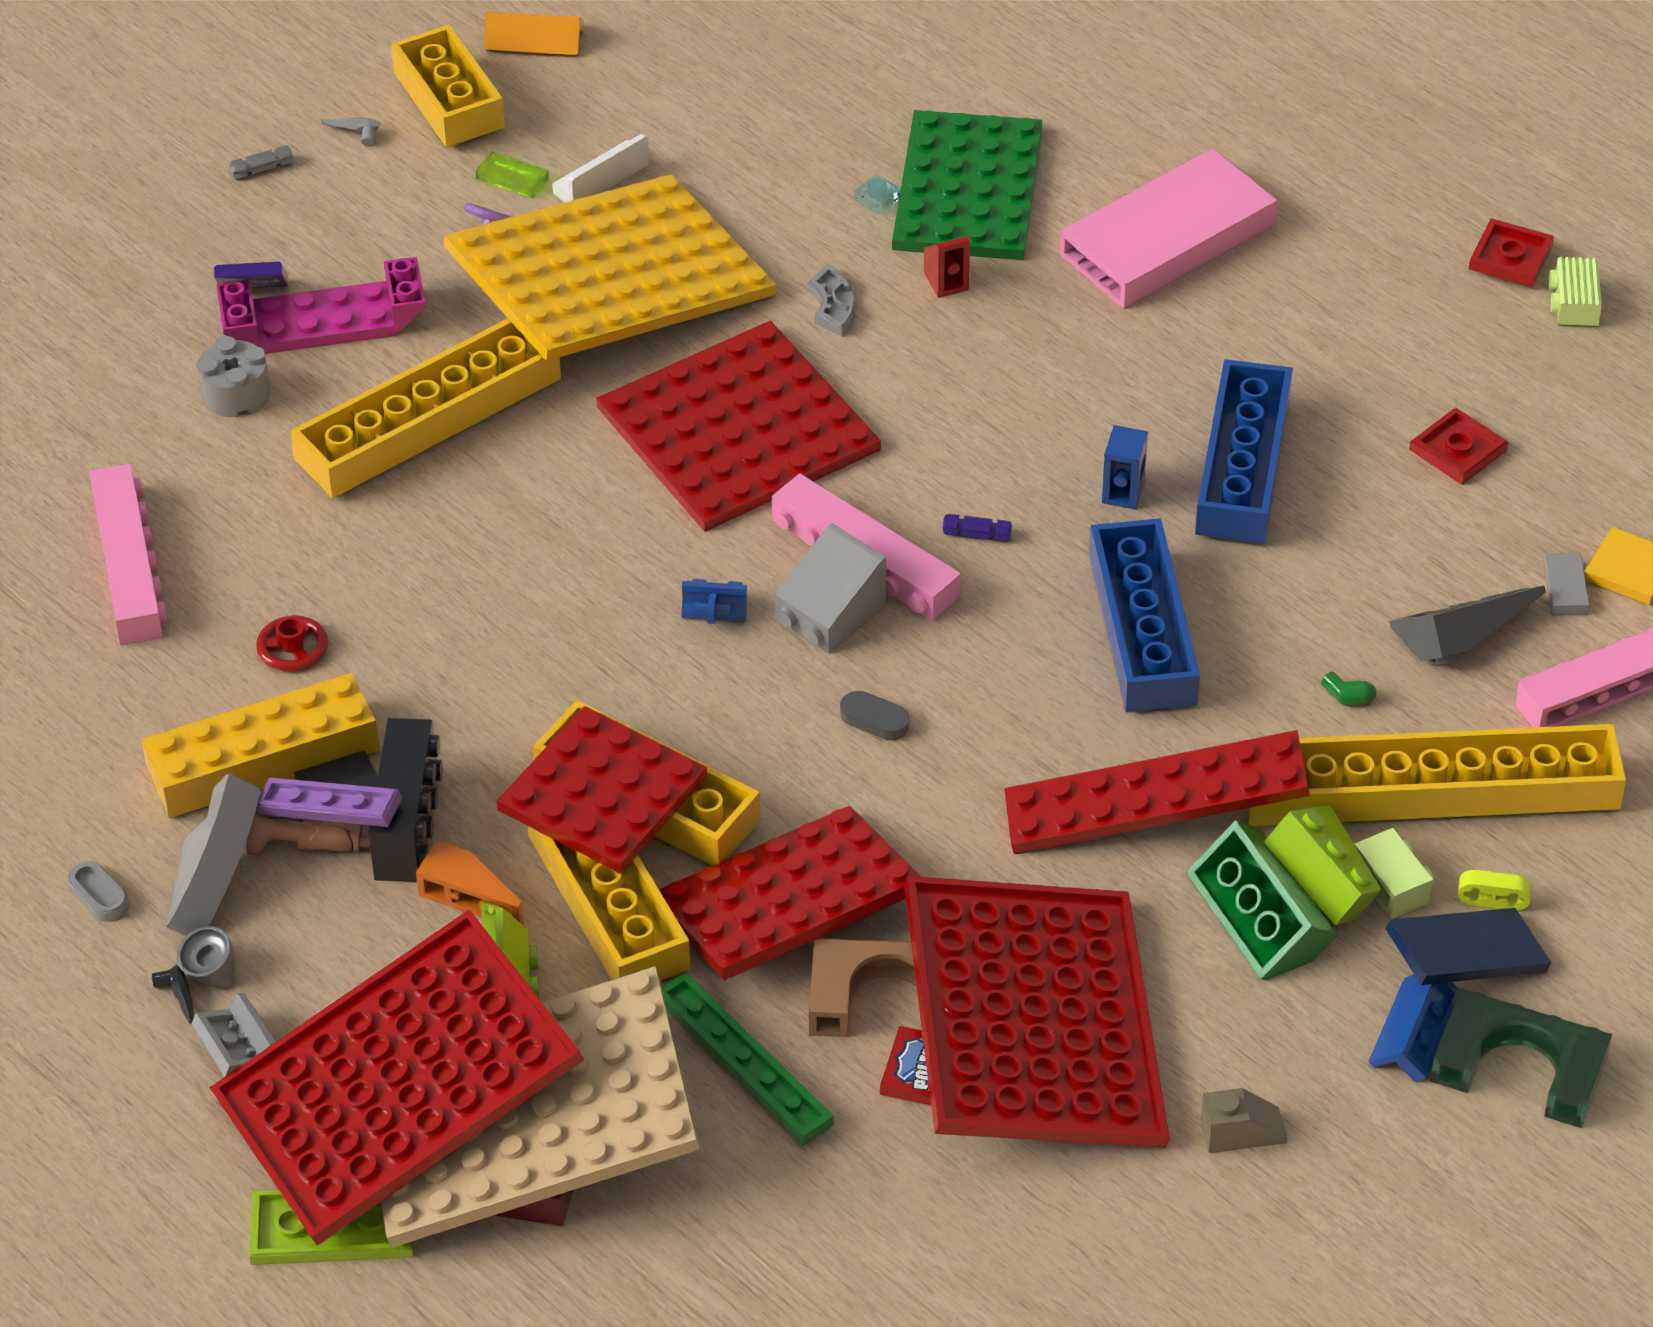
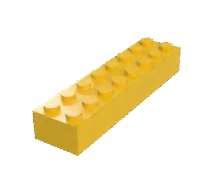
M507 318L291 430L294 460L333 499L560 380V357L546 361Z

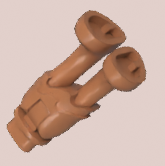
M256 810L246 840V853L249 855H260L265 850L268 842L272 840L295 842L298 849H308L309 851H350L354 845V851L359 852L361 847L370 848L369 825L259 815ZM277 819L302 822V825L285 822Z

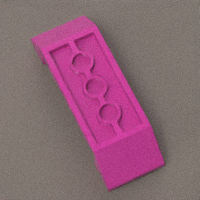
M417 257L384 261L386 281L257 299L252 298L250 279L216 284L223 335L231 336L235 340L250 342L263 348L265 354L396 336L426 307Z

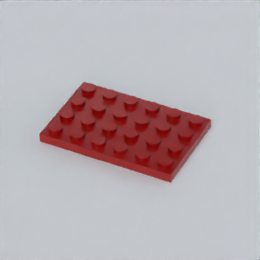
M849 805L845 808L837 809L831 814L811 823L803 824L799 828L779 837L769 839L767 842L752 849L740 852L719 864L706 867L684 879L672 882L659 889L688 937L689 943L725 981L906 899L904 884L907 876H922Z

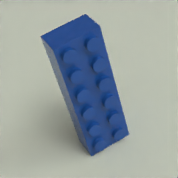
M1224 359L1197 504L1195 535L1266 543L1290 400L1293 367Z
M1161 518L1091 525L1089 556L1125 712L1198 705L1200 674Z

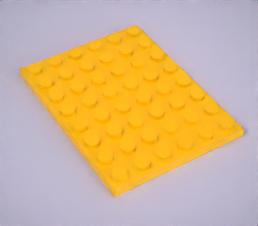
M672 174L506 219L492 221L480 226L462 229L444 236V247L546 361L776 295L777 284Z

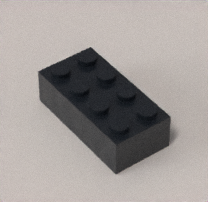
M387 719L376 787L398 789L403 798L388 827L369 825L368 836L374 880L417 882L416 871L429 852V845H425L426 838L432 839L434 832V818L430 816L431 810H437L438 788H435V782H441L443 776V760L436 758L440 754V735H434L432 720Z

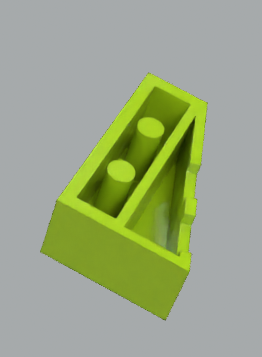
M1330 804L1289 811L1263 842L1334 925L1356 921L1382 891Z

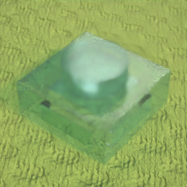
M875 174L854 190V200L873 212L881 214L899 200L901 188Z

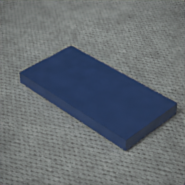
M1516 908L1390 919L1386 927V931L1420 985L1547 972L1551 965V961Z

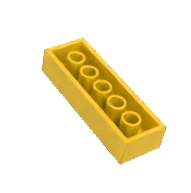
M352 672L141 739L147 770L169 818L210 806L213 788L228 773L263 789L269 777L294 779V772L363 750H365L367 755L380 751L376 720Z
M578 700L566 710L533 746L535 760L572 718L586 706L706 766L707 778L659 830L655 837L711 866L727 860L761 821L759 791Z
M528 826V837L611 980L654 966L657 969L660 981L691 969L689 939L639 855L620 874Z

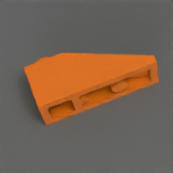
M436 840L416 871L420 897L464 912L470 909L475 916L481 918L482 903H491L503 907L524 926L522 902L471 851L465 850L456 844H448Z

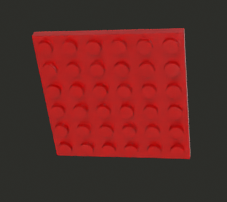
M771 320L596 398L599 411L704 532L772 501V495L799 473L811 481H816L881 450V440Z

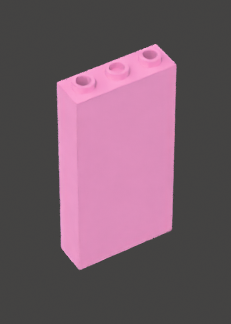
M1212 148L1062 229L1060 256L1125 309L1274 226L1276 223L1278 200Z

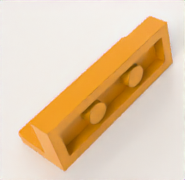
M486 12L484 49L488 51L578 55L580 32L583 33L584 20L581 17Z

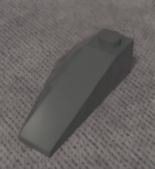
M1545 585L1521 588L1484 597L1481 600L1451 605L1445 609L1426 611L1389 621L1390 627L1420 661L1435 659L1436 665L1454 662L1458 660L1457 654L1472 650L1546 593Z

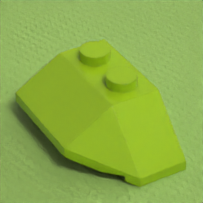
M482 903V926L539 998L538 976H531V969H538L537 946H530L529 931L503 907L491 903Z

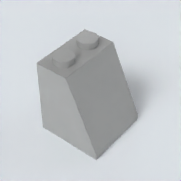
M831 523L775 593V619L782 626L790 628L803 636L811 645L818 646L829 654L886 606V557L834 523Z

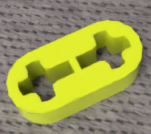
M1469 870L1462 873L1459 878L1458 898L1471 906L1493 909L1516 908L1519 911L1525 909L1530 904L1531 883L1528 879L1519 875Z

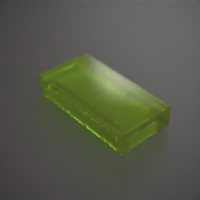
M491 151L476 169V179L534 198L549 180V172L546 169Z

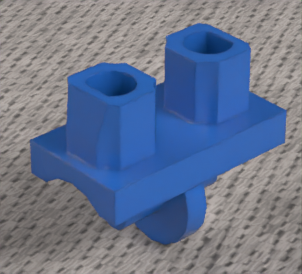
M705 579L683 581L682 618L707 619L708 624H716V620L746 622L747 585L735 581H729L727 584L710 583Z

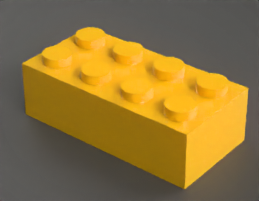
M450 24L391 43L394 74L446 148L505 128L502 96Z

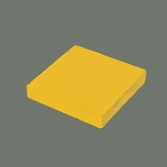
M1611 527L1584 571L1585 581L1650 605L1653 600V542Z

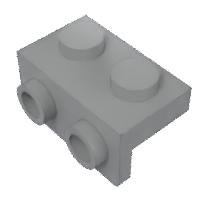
M237 993L230 1009L196 1012L191 1023L224 1077L275 1043L273 1035L268 1031L245 993Z

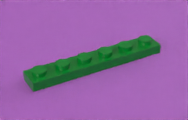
M687 972L662 987L668 1013L803 1146L834 1125V1116Z

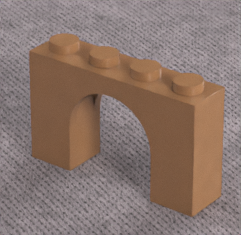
M837 938L814 940L809 1000V1036L848 1037L851 999L854 993L869 981L879 978H898L916 986L911 941L885 942L877 940H840Z

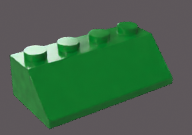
M1235 820L1188 869L1186 874L1260 979L1268 980L1312 962L1338 935L1311 897L1263 843L1267 839L1264 832L1259 828Z

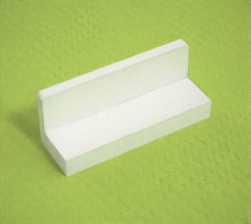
M640 134L630 141L626 140L552 184L553 194L566 203L578 198L603 193L649 165L647 137Z

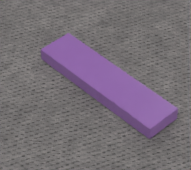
M269 777L259 796L256 810L259 815L388 827L403 797L398 789Z

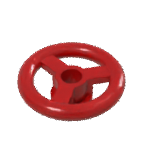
M299 615L284 616L268 623L261 630L256 641V650L260 659L268 666L281 671H298L314 665L323 657L328 646V636L321 624L311 618ZM311 630L317 637V646L308 655L303 648V639ZM274 632H276L277 638H269ZM283 649L285 652L292 653L297 660L278 659L271 655L268 650Z

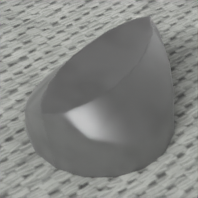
M214 926L199 927L190 932L182 940L177 950V962L180 969L198 982L213 987L232 988L235 960L233 947L227 933L221 928Z

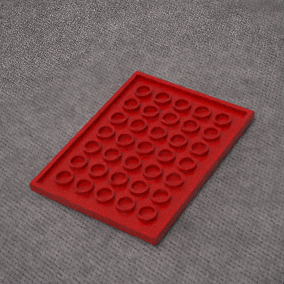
M907 876L904 890L935 1134L1166 1148L1170 1135L1129 892Z
M469 909L209 1088L312 1240L318 1246L585 1059Z

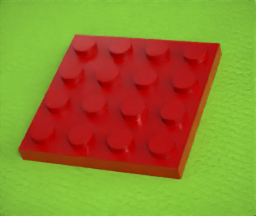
M584 706L497 799V810L621 874L707 778V767Z

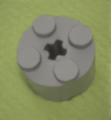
M223 336L218 338L215 345L206 349L200 356L197 369L201 394L206 407L211 412L224 417H238V412L249 410V414L256 412L268 401L270 386L263 348L247 341L235 340L231 336Z

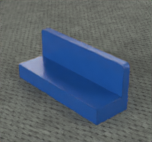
M1415 975L1404 978L1371 1054L1369 1063L1375 1068L1396 1062L1414 1082L1426 1079L1462 992L1453 982L1420 985Z

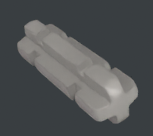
M288 145L275 148V152H272L270 149L246 156L244 161L242 158L232 160L229 163L230 172L233 178L238 180L247 177V173L250 172L251 175L275 169L277 164H280L281 167L291 164L293 162V154Z

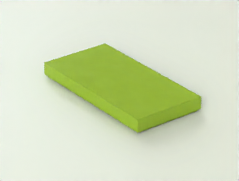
M278 1189L252 1190L249 1255L251 1265L413 1257V1241L391 1248L386 1238L381 1202L317 1246Z

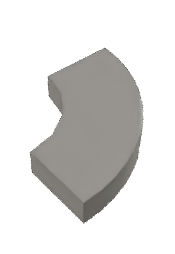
M827 264L808 282V292L814 295L820 303V308L815 314V324L843 337L854 319L855 300L849 281L838 270Z

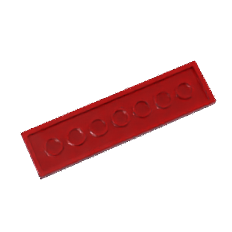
M1298 730L1004 788L1010 840L1014 854L1310 796Z

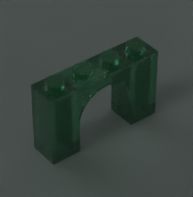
M1461 988L1433 1059L1430 1082L1468 1093L1478 1065L1486 1053L1502 1045L1518 1044L1528 1046L1546 1056L1556 1073L1548 1093L1544 1117L1583 1128L1608 1058L1612 1034L1595 1027H1587L1564 1020L1555 1015H1547L1525 1008L1519 1004H1511L1488 997L1479 992H1471Z

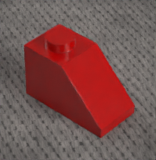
M968 236L924 248V274L938 298L969 290L970 239Z

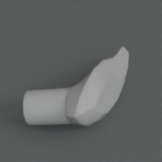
M361 117L321 120L322 124L362 133L361 143L365 146L374 145L375 131L381 125L377 120Z

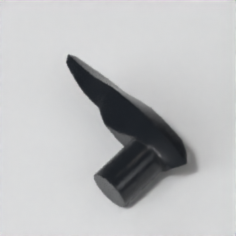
M176 964L169 970L152 973L154 988L172 985L174 996L179 1001L184 1016L189 1024H191L194 1018V1011L185 972Z

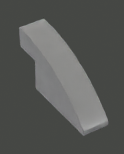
M230 773L213 788L208 816L184 839L166 927L187 936L199 927L210 925L243 852L256 812L260 788Z

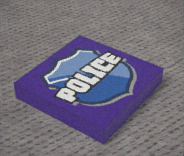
M280 261L214 266V276L218 284L250 279L251 288L288 286V275Z

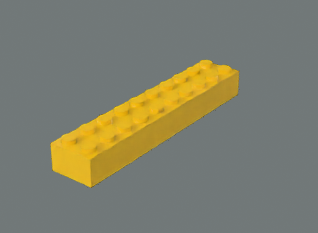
M1614 724L1300 738L1310 796L1247 808L1246 811L1248 825L1264 826L1279 825L1289 811L1329 804L1340 822L1621 809L1626 777Z

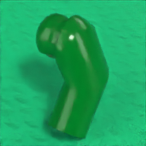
M1333 671L1324 675L1321 680V685L1345 706L1369 703L1376 697L1377 691L1375 686L1366 681L1344 682Z

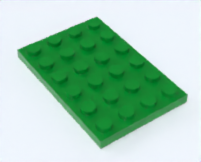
M914 110L892 237V250L924 252L925 247L968 236L970 239V256L1024 260L1042 134V120Z

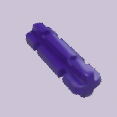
M949 513L945 514L943 520V533L946 535L957 536L959 532L962 533L963 537L990 540L992 536L995 537L996 541L1007 542L1012 534V523L1007 520H997V523H994L993 519L964 516V519L959 518L960 515Z

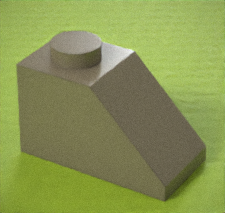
M1243 1088L1203 1093L1201 1125L1209 1153L1287 1143V1136L1278 1106Z

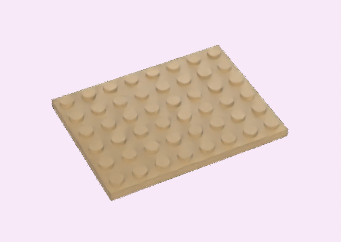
M655 966L542 1002L579 1049L585 1060L381 1201L386 1238L391 1248L700 1150L663 989Z

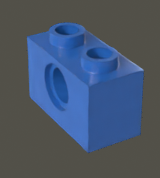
M1117 425L1113 426L1104 454L1103 504L1136 510L1145 482L1148 431Z

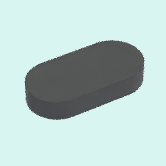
M864 691L850 692L841 699L840 716L845 723L887 740L901 738L909 729L908 712L897 704Z

